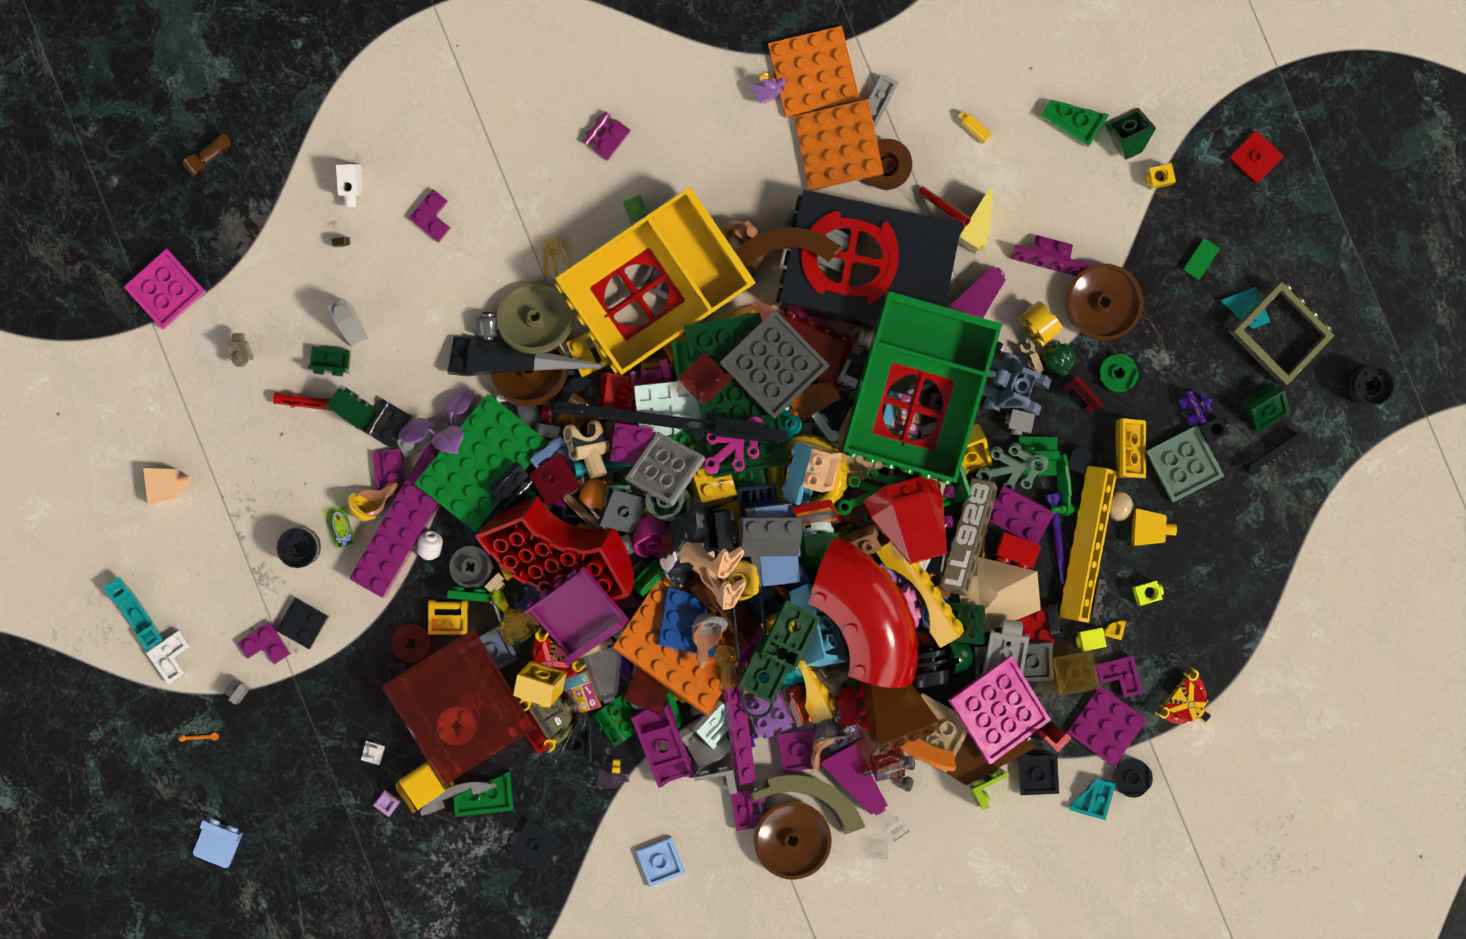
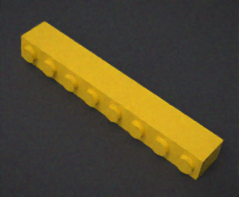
M1087 466L1084 488L1081 493L1080 509L1077 514V525L1074 530V541L1070 551L1071 557L1067 568V578L1063 588L1064 594L1062 604L1060 605L1059 617L1089 623L1117 471Z

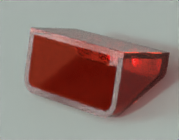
M784 310L782 317L829 364V367L818 378L829 383H837L855 341L847 334L834 332V329L829 326L823 327L816 324L817 322L811 318L805 319L800 317L793 310Z

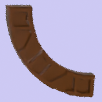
M786 227L766 231L751 238L741 245L735 253L746 265L750 266L755 260L769 253V251L779 248H802L819 255L829 263L842 248L818 232L803 228Z

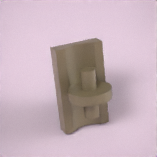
M233 333L232 342H227V348L232 356V363L236 367H244L249 360H253V353L249 347V342L245 340V334Z

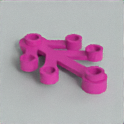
M751 417L747 420L764 423L759 417ZM708 433L706 438L709 444H729L716 456L705 459L703 463L705 472L708 474L717 473L720 468L719 463L735 449L736 455L733 461V468L738 472L743 471L745 468L743 461L745 440L716 436V439L711 441L709 437L713 434ZM750 441V447L747 450L748 456L752 459L759 456L758 442ZM754 449L757 451V453L755 455L750 454V451ZM714 462L715 465L713 467H709L708 463ZM740 462L743 465L740 468H737L735 466L736 463Z

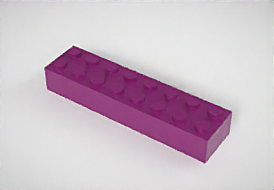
M428 445L423 450L349 577L350 580L381 598H386L417 545L419 535L424 533L440 505L414 484L440 453Z

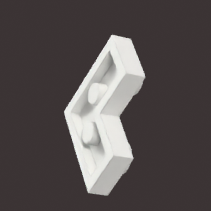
M177 631L147 652V655L168 685L186 674L175 657L191 646L180 631Z

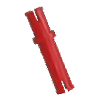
M277 392L273 396V404L288 405L290 408H295L296 406L331 411L326 407L331 399Z

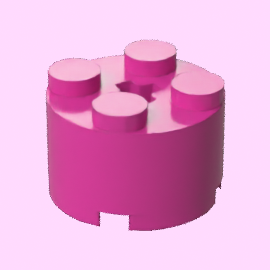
M652 514L639 520L633 534L636 554L644 558H649V555H655L658 558L663 537L670 523L656 518Z

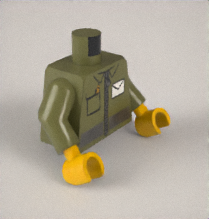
M560 695L550 707H541L531 701H518L517 704L522 702L525 704V708L520 710L521 712L530 710L548 739L543 743V746L550 744L552 748L548 753L552 752L555 745L562 742L573 725L571 720L574 718L571 710L578 706L577 700L574 696H571L564 701Z

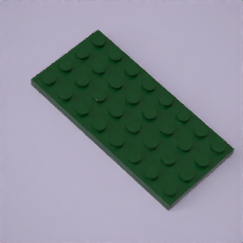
M760 313L684 325L701 419L716 421L717 417L747 421L751 417H759L765 423V428L783 430L780 414L773 420L719 364L762 323ZM702 423L703 429L714 430L716 428L714 424ZM704 433L708 457L716 456L729 444L716 443L711 445L707 442L706 436L708 433ZM713 435L709 437L711 441L716 439V436ZM745 440L744 470L738 472L733 468V461L736 455L735 449L719 463L720 468L717 473L712 474V479L789 465L785 441L780 442L779 446L771 440H764V443L758 442L759 456L752 459L747 453L750 441ZM754 449L750 451V454L755 455L757 453V451ZM709 462L710 467H713L715 465L714 462ZM738 462L735 466L740 468L743 464Z

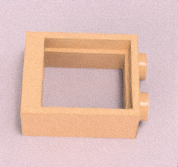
M825 447L812 449L802 487L818 492L833 490L842 452Z

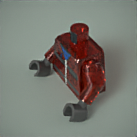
M894 747L885 754L880 753L875 756L870 754V763L860 765L862 775L873 774L877 782L888 779L897 783L901 782L902 789L910 792L913 787V779L909 776L904 778L902 776H905L906 769L914 770L915 759L913 756H905L901 748Z

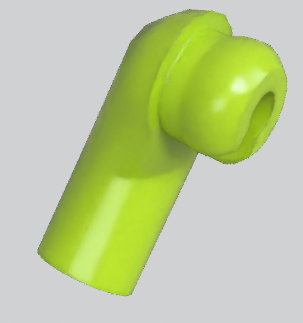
M502 590L490 592V598L493 599L495 605L504 614L508 615L512 612L513 608L506 602Z

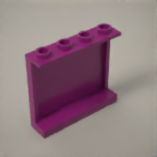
M584 566L579 570L573 569L570 571L566 579L560 578L553 584L552 589L546 588L540 593L538 599L532 598L526 603L527 608L523 612L524 616L531 612L567 655L563 661L567 665H570L621 630L629 619Z

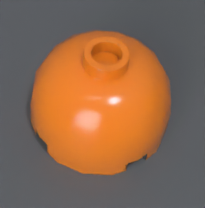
M608 478L590 479L579 491L581 493L579 496L581 501L592 510L595 508L601 510L600 514L602 513L605 484L613 483Z

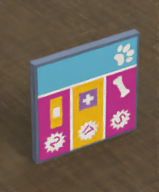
M889 390L888 397L900 401L910 402L912 399L911 396ZM920 399L918 400L919 406H922V400ZM886 404L883 413L886 426L902 431L907 410ZM914 414L909 434L918 435L923 414Z

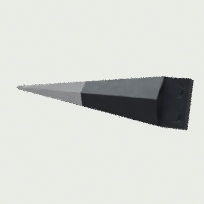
M453 336L448 375L468 377L535 370L602 368V365L546 352L527 354L513 349L508 344L474 337L463 338Z

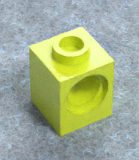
M1157 581L1132 587L1137 606L1163 599V587ZM1148 587L1152 588L1154 592L1151 598L1145 596V590Z
M1103 628L1077 632L1076 644L1078 648H1081V651L1107 647Z

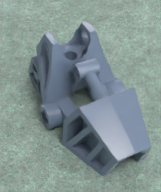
M1003 352L1000 360L993 357L990 367L995 368L998 372L989 369L987 377L995 379L994 383L1003 390L1000 391L985 385L982 395L986 399L983 406L994 411H1000V408H1016L1039 416L1042 407L1029 399L1032 387L1035 385L1049 389L1052 380L1011 353Z

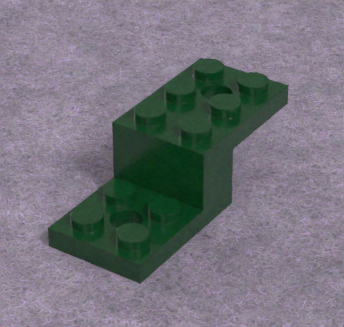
M785 600L769 634H761L737 687L773 704L789 668L796 671L821 617ZM793 621L799 623V629L795 632L790 630V624ZM766 672L768 679L761 683L758 680V676L760 673Z

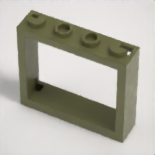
M1275 282L1228 331L1280 385H1288L1334 337L1330 332L1332 329L1318 319L1319 316L1314 310L1308 309L1304 305L1305 301L1300 296H1295L1291 292L1292 288L1286 282ZM1279 293L1322 335L1287 373L1244 331Z

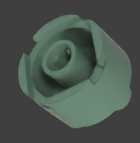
M685 488L672 507L647 493L646 507L656 518L671 522L687 512L685 505L690 496Z

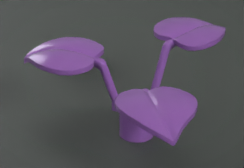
M472 390L458 391L446 399L444 407L447 411H450L451 426L446 430L443 429L442 432L436 433L432 428L428 427L430 424L428 419L416 418L403 426L398 438L406 443H416L421 441L427 435V432H430L434 435L432 444L435 448L457 454L463 438V430L455 426L453 414H462L468 410L473 403L475 392Z

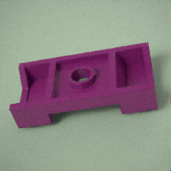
M670 702L633 713L631 719L658 788L682 777L693 778L696 774V769L690 754H687ZM665 742L668 745V749L661 750L658 744Z

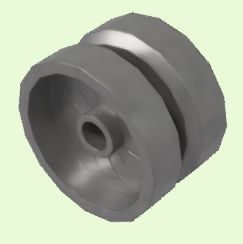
M465 546L457 550L452 556L449 564L450 574L453 580L460 586L479 588L487 584L492 578L494 561L491 555L489 556L483 548ZM470 564H475L474 571L469 569Z

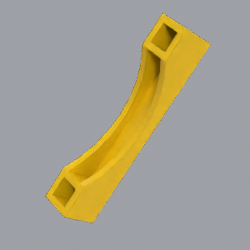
M890 541L882 544L881 550L876 553L884 565L911 581L925 600L930 618V633L941 648L959 638L964 632L963 625L955 618L950 605L945 603L941 597L940 590L931 582L929 574L923 570L919 562L910 565Z
M778 613L772 614L769 618L765 619L767 635ZM794 621L790 624L792 632L797 631ZM802 656L798 667L806 685L805 709L813 724L833 718L839 709L837 700L833 698L829 685L821 675L820 668L806 665Z

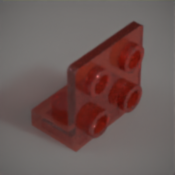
M704 353L681 373L677 380L704 407L734 377L729 372L725 374L710 356Z

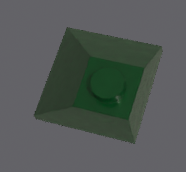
M1139 108L1105 124L1117 151L1125 160L1142 153L1156 130L1155 125Z

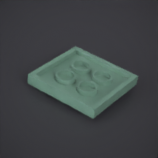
M1198 425L1146 451L1172 503L1224 477Z

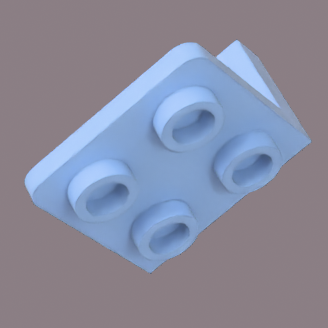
M210 817L209 819L202 820L200 825L202 831L193 851L194 856L223 868H228L243 832L238 831V828L235 826L220 824V821Z

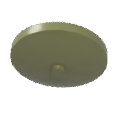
M534 281L516 286L503 297L497 310V326L502 338L513 349L527 354H540L555 349L566 340L573 326V310L565 301L568 297L565 293L561 295L554 285L546 282Z

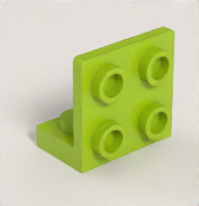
M996 769L989 773V777L985 779L981 777L972 782L973 785L969 786L981 810L989 808L988 802L991 801L983 788L1008 777L1009 774L1005 770Z

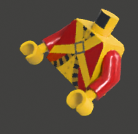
M1190 667L1192 672L1189 675L1184 672V676L1187 678H1183L1164 704L1159 705L1162 710L1160 713L1155 712V715L1166 719L1170 723L1178 724L1193 722L1196 717L1203 723L1209 720L1211 713L1204 709L1208 703L1206 699L1207 692L1198 671Z

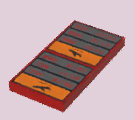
M830 499L792 507L794 516L802 518V526L805 525V529L810 528L811 523L829 522L831 526L834 525L835 529L844 527L843 519Z

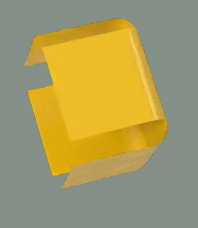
M436 758L425 762L396 783V789L412 813L444 793L445 789L450 788L433 761L438 765L452 787L455 785L441 762Z

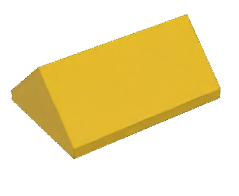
M1134 419L1116 420V478H1146V421Z

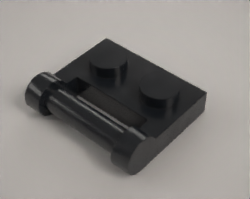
M382 399L379 409L363 432L393 449L399 440V432L413 416ZM388 408L392 412L378 434L374 430Z

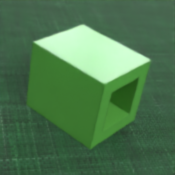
M641 195L623 201L630 223L648 215Z

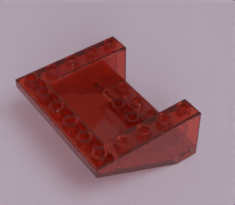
M474 629L382 686L443 786L536 729L516 696H513V691Z

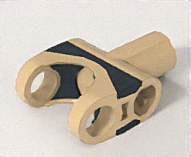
M597 420L588 422V437L581 435L574 425L565 426L563 436L570 458L573 461L584 459L591 479L606 475L607 471L601 455L609 453L610 444L600 422Z

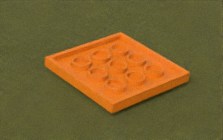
M842 26L768 43L776 79L783 77L786 80V84L782 86L783 91L780 93L786 118L860 100Z
M868 99L794 116L809 191L884 175Z

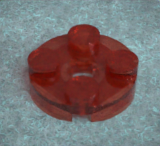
M416 624L400 627L394 633L392 639L394 654L405 662H418L427 656L431 648V639L428 632ZM409 638L416 640V647L414 649L407 647Z

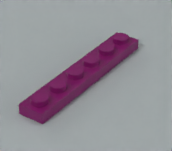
M738 666L722 669L720 671L736 785H743L756 781L748 717L743 710L740 688L737 687L739 682Z

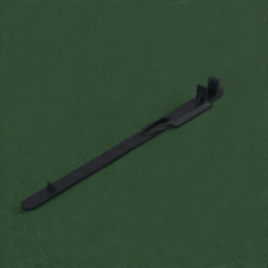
M557 402L554 405L555 412L561 414L685 429L699 433H711L717 437L764 443V440H771L778 446L780 442H784L788 438L785 430L764 428L765 423L721 417H717L716 421L568 402ZM689 422L714 424L716 428L714 430L691 428L687 424Z

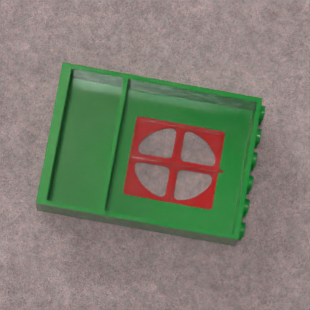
M886 291L841 445V449L845 451L844 454L853 458H857V455L863 456L864 461L876 463V460L881 461V465L892 469L895 466H899L900 470L910 474L916 471L919 472L921 477L931 480L934 476L938 478L937 481L951 485V482L957 483L1002 323ZM909 374L917 376L910 402L900 401L887 396L888 389L899 378ZM925 379L932 380L939 388L943 401L941 411L918 405ZM884 404H890L907 410V416L900 436L893 435L887 428L882 411ZM915 413L925 414L938 419L937 426L929 435L916 441L909 440L908 434Z

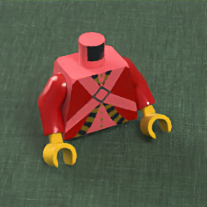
M542 627L536 632L531 655L534 660L533 662L567 672L565 679L573 677L587 666L586 664L584 666L580 665L579 660L581 658L567 665L563 661L567 654L551 636L548 637L549 633L543 634L541 632Z

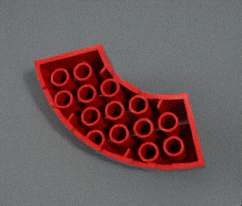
M538 496L502 512L485 524L475 535L483 549L489 556L492 555L499 562L498 565L502 569H507L516 580L535 587L536 591L540 593L546 588L552 589L553 584L560 578L566 579L570 571L573 569L579 570L583 566L613 601L628 597L633 589L634 573L627 548L616 529L593 530L570 525L552 514Z
M835 536L819 567L808 604L826 613L842 631L850 654L848 676L880 687H906L913 682L918 664L916 624L913 614H911L907 605V599L902 590L892 580L893 577L883 566L878 565L872 556L866 555L857 549V546Z

